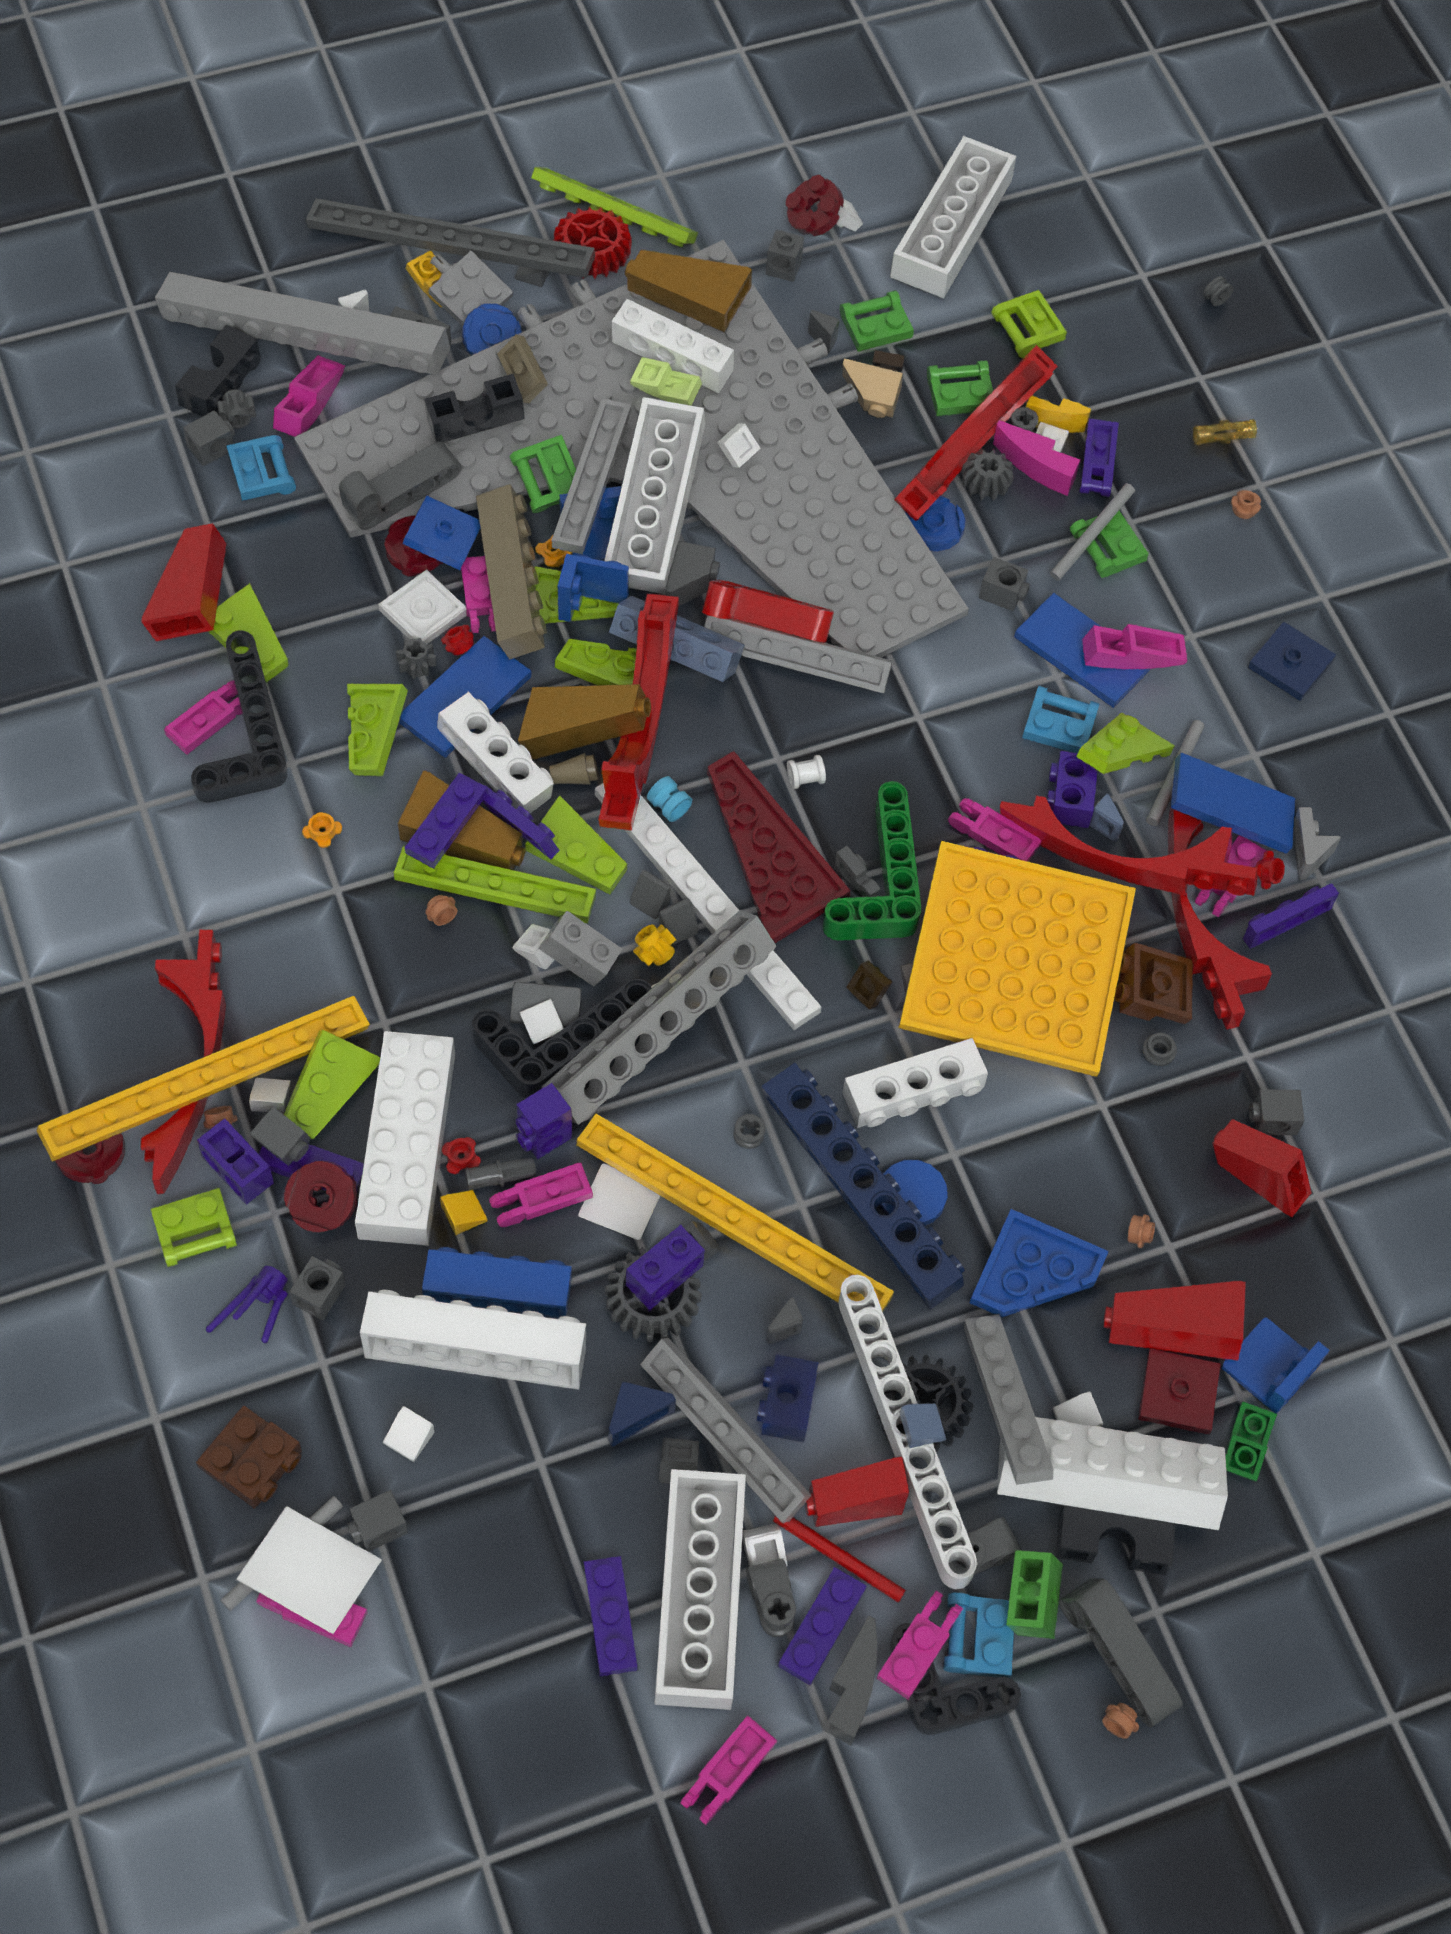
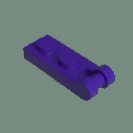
M1089 418L1079 493L1089 494V491L1099 492L1100 496L1110 497L1118 422ZM1092 475L1103 477L1102 480L1091 479Z

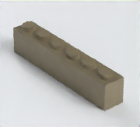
M511 484L477 495L476 500L497 642L507 657L513 659L545 648L543 634L547 633V629L539 613V610L543 609V604L535 588V585L539 584V579L531 562L535 560V554L530 542H528V536H531L530 526L526 518H524V513L527 512V505L522 494L517 495Z

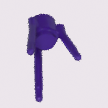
M265 1265L257 1276L254 1275L249 1284L206 1327V1332H212L238 1306L239 1308L233 1314L234 1320H238L255 1299L266 1304L273 1300L274 1303L261 1338L263 1343H267L280 1307L288 1296V1293L283 1290L288 1282L286 1276L274 1267Z

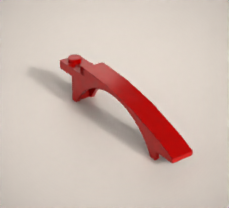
M1037 345L1032 348L935 452L894 500L917 521L935 500L947 490L949 484L962 470L970 453L976 454L995 434L998 421L1006 422L1012 416V413L1017 408H1020L1054 374L1053 371L1057 368V365Z
M647 594L644 609L639 613L633 684H639L646 697L650 699L651 713L646 718L644 730L621 736L611 759L607 762L603 761L601 771L605 794L598 819L600 827L631 831L633 829L642 787L647 782L658 731L676 627L679 597Z
M1036 795L1033 806L1001 801V815L1041 840L1042 847L1081 866L1129 883L1184 896L1186 895L1188 884L1202 890L1218 889L1228 891L1237 896L1245 894L1255 895L1257 868L1228 863L1232 847V828L1222 826L1203 842L1175 854L1153 858L1122 857L1095 849L1072 835L1056 818L1046 797Z
M1171 800L1168 818V855L1187 850L1193 839L1204 828L1202 820L1172 809ZM1171 893L1176 926L1186 958L1192 960V974L1203 972L1204 985L1207 990L1211 989L1214 997L1215 1014L1218 1019H1222L1225 1029L1237 1028L1245 1014L1239 995L1265 990L1272 975L1268 965L1241 956L1218 941L1195 914L1188 900L1187 893L1185 896Z
M199 930L197 960L155 961V971L159 977V985L178 996L197 1018L204 1034V1057L220 1051L226 1012L223 990H220L219 972H215V964L221 963L222 945L221 942H216L213 930ZM208 1097L181 1107L167 1122L141 1138V1150H145V1162H154L152 1181L157 1194H164L178 1171L201 1120Z

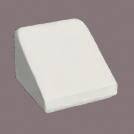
M366 290L338 298L339 306L369 312L368 293Z
M531 924L512 947L515 952L540 968L547 969L554 961L553 958L538 949L551 930L549 928Z
M551 999L520 1012L533 1044L552 1037L564 1029Z
M256 1078L249 1098L251 1111L268 1112L273 1106L284 1114L288 1103L291 1081Z
M1090 1391L1052 1409L1057 1420L1102 1427L1103 1425L1102 1418Z
M403 1406L388 1431L383 1444L414 1462L434 1434V1426L428 1420Z
M777 1524L742 1531V1541L749 1566L782 1558L786 1566H788L781 1529Z

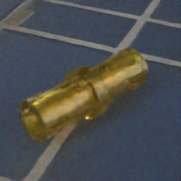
M1226 419L1220 420L1218 424L1197 425L1193 428V439L1196 445L1213 442L1229 444L1231 440L1256 438L1257 426L1254 419L1229 422ZM1236 430V432L1214 434V432Z

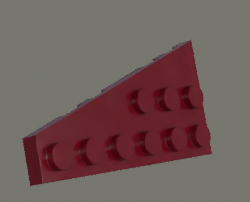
M734 751L707 767L710 783L760 921L774 943H777L825 913V907L831 900L850 897L851 890Z

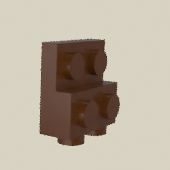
M1133 943L1124 950L1119 972L1120 983L1116 987L1114 997L1115 1001L1120 1003V1013L1150 1021L1155 1016L1182 1024L1192 1020V960L1138 943Z
M243 1405L196 1461L198 1468L255 1509L261 1501L265 1503L273 1496L278 1487L277 1481L285 1472L290 1473L296 1468L302 1457L300 1454L302 1449L300 1442L273 1422H266Z

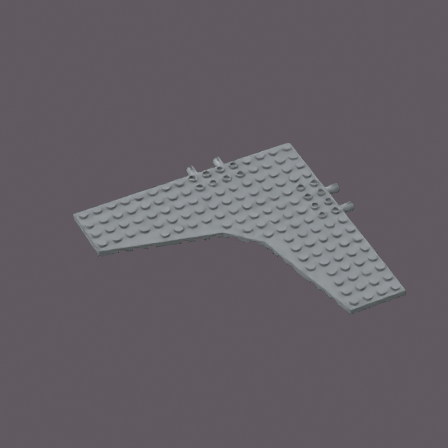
M724 240L687 256L740 265ZM580 280L582 288H580L578 282L574 283L570 288V292L574 295L580 306L545 322L540 318L534 305L527 304L529 313L523 306L519 309L517 316L521 319L527 330L517 335L525 337L548 385L529 404L523 403L525 419L444 442L461 464L462 469L455 479L427 495L457 510L463 509L464 512L478 509L477 495L511 484L517 495H526L528 492L517 466H513L510 454L562 435L577 469L601 398L631 404V415L607 484H610L611 481L623 484L642 399L645 397L662 400L631 385L630 380L642 356L612 341V320L626 299H629L734 350V370L721 391L717 393L701 385L691 405L704 408L706 425L687 508H692L700 516V520L708 527L711 526L722 536V540L729 547H734L742 555V559L777 592L780 591L791 599L833 610L834 614L828 634L832 644L882 658L968 615L969 608L902 507L894 500V495L837 411L846 405L858 401L855 388H853L851 383H848L829 394L824 392L807 365L828 355L825 343H823L821 338H818L797 349L753 283L725 332L635 294L627 289V284L596 298L587 281ZM513 337L441 369L438 375L430 374L294 437L296 446L350 538L386 530L401 518L416 516L425 497L368 530H361L342 505L339 484L344 477L352 472L360 471L370 481L435 443L427 420L424 399L453 390L456 398L460 401L472 400L481 395L484 391L485 381L507 375L497 353ZM738 423H744L761 449L740 468L732 467L717 442ZM533 458L528 463L542 494L543 490H548L549 488L537 459Z

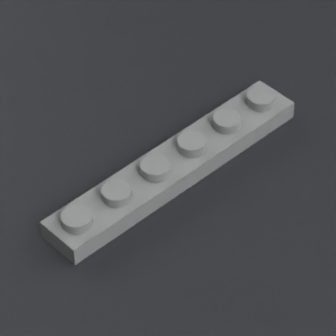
M601 398L552 538V548L583 554L631 415V404Z
M707 615L705 628L745 644L741 656L880 693L885 692L892 660L805 639L736 619L726 620Z
M1000 1315L964 1319V1331L1016 1485L1053 1480L1054 1469Z
M662 1338L640 1365L664 1392L673 1394L676 1399V1405L738 1474H746L745 1482L782 1523L789 1522L812 1495L669 1338Z

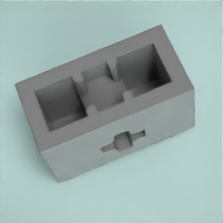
M568 911L554 923L538 948L593 987L607 975L622 951L621 947Z

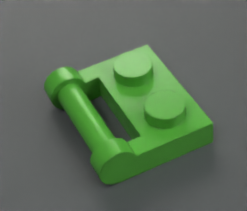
M896 290L887 292L886 296L852 305L850 302L839 306L841 318L858 352L913 338L914 329L901 305L900 296ZM889 307L890 309L889 312L858 320L855 318L857 315Z
M987 360L977 361L974 365L938 368L937 365L927 366V379L936 416L972 413L993 391ZM978 377L976 381L940 383V380Z
M562 435L522 448L510 454L513 466H517L531 499L529 505L533 513L542 512L551 506L559 504V495L569 492L576 468ZM530 459H537L549 488V494L542 496L528 463Z
M1120 511L1116 513L1097 536L1111 558L1105 556L1095 540L1086 549L1097 565L1096 571L1102 578L1147 561L1149 554ZM1098 516L1086 521L1081 519L1073 523L1070 527V532L1074 538L1079 539Z

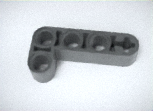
M435 442L370 481L360 471L348 474L339 484L342 505L361 530H368L455 479L461 472L462 466L444 442Z
M1103 1578L1088 1579L1059 1599V1606L1065 1617L1074 1627L1084 1628L1133 1709L1144 1724L1152 1728L1182 1707L1180 1695L1121 1598L1108 1581Z

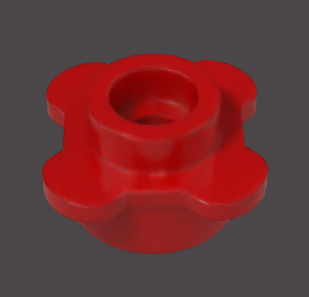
M462 625L451 628L441 639V642L446 644L445 650L453 655L467 652L474 644V635L472 632H469L470 627Z
M1266 850L1263 859L1259 860L1255 866L1257 868V878L1261 881L1262 889L1268 890L1272 884H1278L1283 879L1285 873L1284 862L1280 858H1274V853L1271 850Z
M457 1138L443 1145L442 1154L447 1157L448 1164L446 1167L449 1173L458 1174L460 1170L480 1166V1157L476 1156L475 1153L476 1142L472 1138ZM460 1153L465 1155L463 1158L458 1157Z

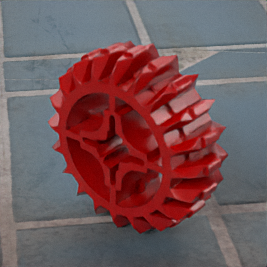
M589 206L587 211L577 208L576 214L568 212L566 219H560L554 231L553 241L594 248L595 258L588 273L594 279L599 274L607 278L609 271L617 273L619 267H625V263L631 254L632 237L629 233L628 224L623 223L621 216L615 217L612 210L605 213L602 207L598 210H592Z

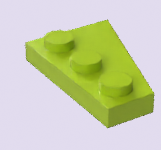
M535 566L534 568L539 579V584L535 585V588L543 604V609L539 610L540 615L545 623L567 622L558 618V582L561 571ZM582 596L580 610H574L571 621L612 618L615 615L618 603Z
M250 583L217 607L214 630L208 632L225 648L227 637L232 632L237 630L249 632L255 640L266 683L289 666L288 659ZM239 646L234 650V652L238 654H244L249 650V648L245 646Z
M568 639L555 659L554 668L595 685H632L637 648L628 647V651L610 649L607 644Z
M347 684V693L351 699V707L348 708V719L351 721V734L348 736L349 770L354 775L383 776L408 692L403 684Z
M1121 712L1081 746L1076 757L1105 774L1127 768L1133 761L1140 760L1145 763L1151 761L1155 755H1160L1162 758L1170 756L1175 745L1141 725L1136 718Z
M559 795L541 822L555 834L552 840L560 851L550 860L528 841L525 843L526 851L610 895L626 873L627 863Z
M325 1030L319 1031L284 1115L304 1130L311 1139H314L380 1063V1057Z

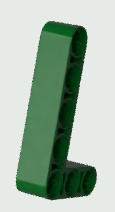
M889 781L881 785L875 809L885 896L837 898L828 902L825 907L823 931L832 940L903 938L913 935L918 928L921 900L908 793L906 788L898 782ZM886 801H894V802H896V803H895V804H891V803H888V802H886ZM889 829H897L899 832H893ZM892 857H900L904 860L899 861L893 859ZM902 885L907 889H899L896 886ZM906 914L911 918L906 919L900 917L899 915ZM866 916H874L878 919L870 920ZM840 917L845 921L839 922L833 920L832 918Z

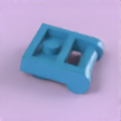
M271 435L226 445L242 501L274 493L286 495L296 490L294 478L289 475L282 453L284 445L280 436ZM267 452L271 455L277 475L276 478H268L261 453Z
M1038 686L1022 738L1072 753H1078L1081 746L1089 740L1100 703L1090 701V704L1047 692L1048 688ZM1043 703L1085 715V721L1042 709Z
M957 1592L949 1593L947 1606L951 1608L957 1604L963 1610L949 1631L948 1656L944 1657L943 1670L959 1674L1010 1678L1012 1675L1014 1632L1006 1625L1009 1600L976 1597ZM966 1611L976 1612L973 1660L963 1657Z

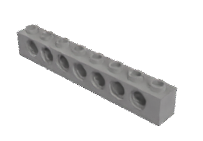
M739 910L542 1086L544 1088L553 1083L572 1109V1122L579 1125L581 1122L590 1119L602 1103L618 1094L622 1085L632 1076L641 1073L652 1058L668 1049L672 1040L681 1032L690 1029L702 1013L714 1007L723 994L730 988L740 984L744 976L753 967L767 959L768 954L777 946L758 916ZM737 947H738L737 954H736V956L734 957V952H735V950H736ZM713 970V975L709 979L710 973ZM689 991V996H688L687 1000L685 1001V996H686L687 992ZM665 1013L664 1019L660 1023V1018ZM640 1035L639 1042L635 1046V1041L637 1037ZM615 1058L614 1065L610 1068V1063ZM590 1080L589 1087L584 1091L586 1083Z

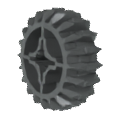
M643 1247L639 1249L638 1258L628 1252L626 1255L627 1264L617 1261L615 1264L616 1272L609 1273L608 1282L610 1285L605 1287V1295L609 1297L606 1300V1308L614 1310L611 1313L612 1321H622L620 1324L622 1332L633 1328V1338L635 1340L640 1337L641 1333H646V1339L650 1343L653 1341L654 1334H659L661 1339L667 1338L669 1330L678 1337L681 1333L680 1325L689 1328L692 1322L690 1316L698 1314L699 1307L696 1304L701 1302L702 1294L697 1291L700 1288V1280L693 1278L694 1273L677 1287L681 1289L683 1297L678 1306L672 1311L669 1308L668 1298L673 1295V1291L649 1310L634 1293L633 1298L628 1301L624 1297V1291L627 1287L626 1269L643 1256L646 1250ZM651 1312L656 1316H646L641 1313Z

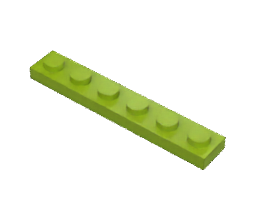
M546 167L534 168L531 178L539 181V187L547 191L556 192V189L566 193L564 197L576 203H581L584 200L591 203L590 207L592 210H598L600 207H602L605 213L612 210L616 217H622L623 223L632 225L635 222L642 225L641 230L654 236L661 233L668 236L667 242L673 245L683 247L684 244L695 243L698 232Z
M404 845L394 871V880L556 917H561L568 911L587 924L596 898V889L448 855H443L433 869L406 854Z

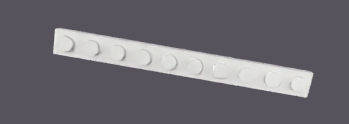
M604 783L595 788V796L601 803H603L605 794ZM640 795L632 831L625 830L626 833L681 898H689L691 900L694 913L713 934L734 916L739 909ZM737 947V949H736L735 952H734V957H735L736 954H737L738 947ZM774 950L768 954L767 959L763 963L753 967L747 973V976L793 1030H796L821 1013L820 1004Z

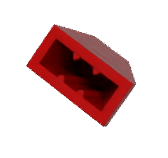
M1234 1119L1216 1134L1213 1147L1218 1165L1283 1213L1293 1217L1311 1194L1302 1150Z
M895 1457L811 1480L809 1493L812 1496L805 1503L807 1516L813 1515L815 1527L902 1515L909 1495L903 1458Z

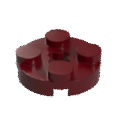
M813 176L811 179L800 184L794 192L787 196L785 204L788 207V220L798 232L804 235L820 236L828 232L840 218L838 212L840 205L843 207L844 204L842 192L832 181L825 179L823 176ZM819 202L817 204L818 209L815 212L811 210L812 205Z
M407 516L394 522L388 530L389 534L385 538L384 543L389 562L397 569H400L403 575L409 577L420 574L425 570L431 571L443 563L403 544L415 516Z
M119 1133L96 1143L95 1147L97 1150L94 1153L85 1155L81 1149L57 1159L55 1162L61 1172L73 1181L101 1184L119 1168L124 1159L125 1141L123 1135Z
M315 1161L304 1165L290 1176L285 1187L284 1201L286 1207L289 1208L290 1214L293 1216L292 1219L298 1226L311 1232H326L340 1228L352 1216L357 1203L356 1182L340 1165L329 1161ZM324 1187L327 1189L326 1194L329 1195V1201L323 1202L320 1207L316 1205L317 1199L312 1197L313 1191H320Z

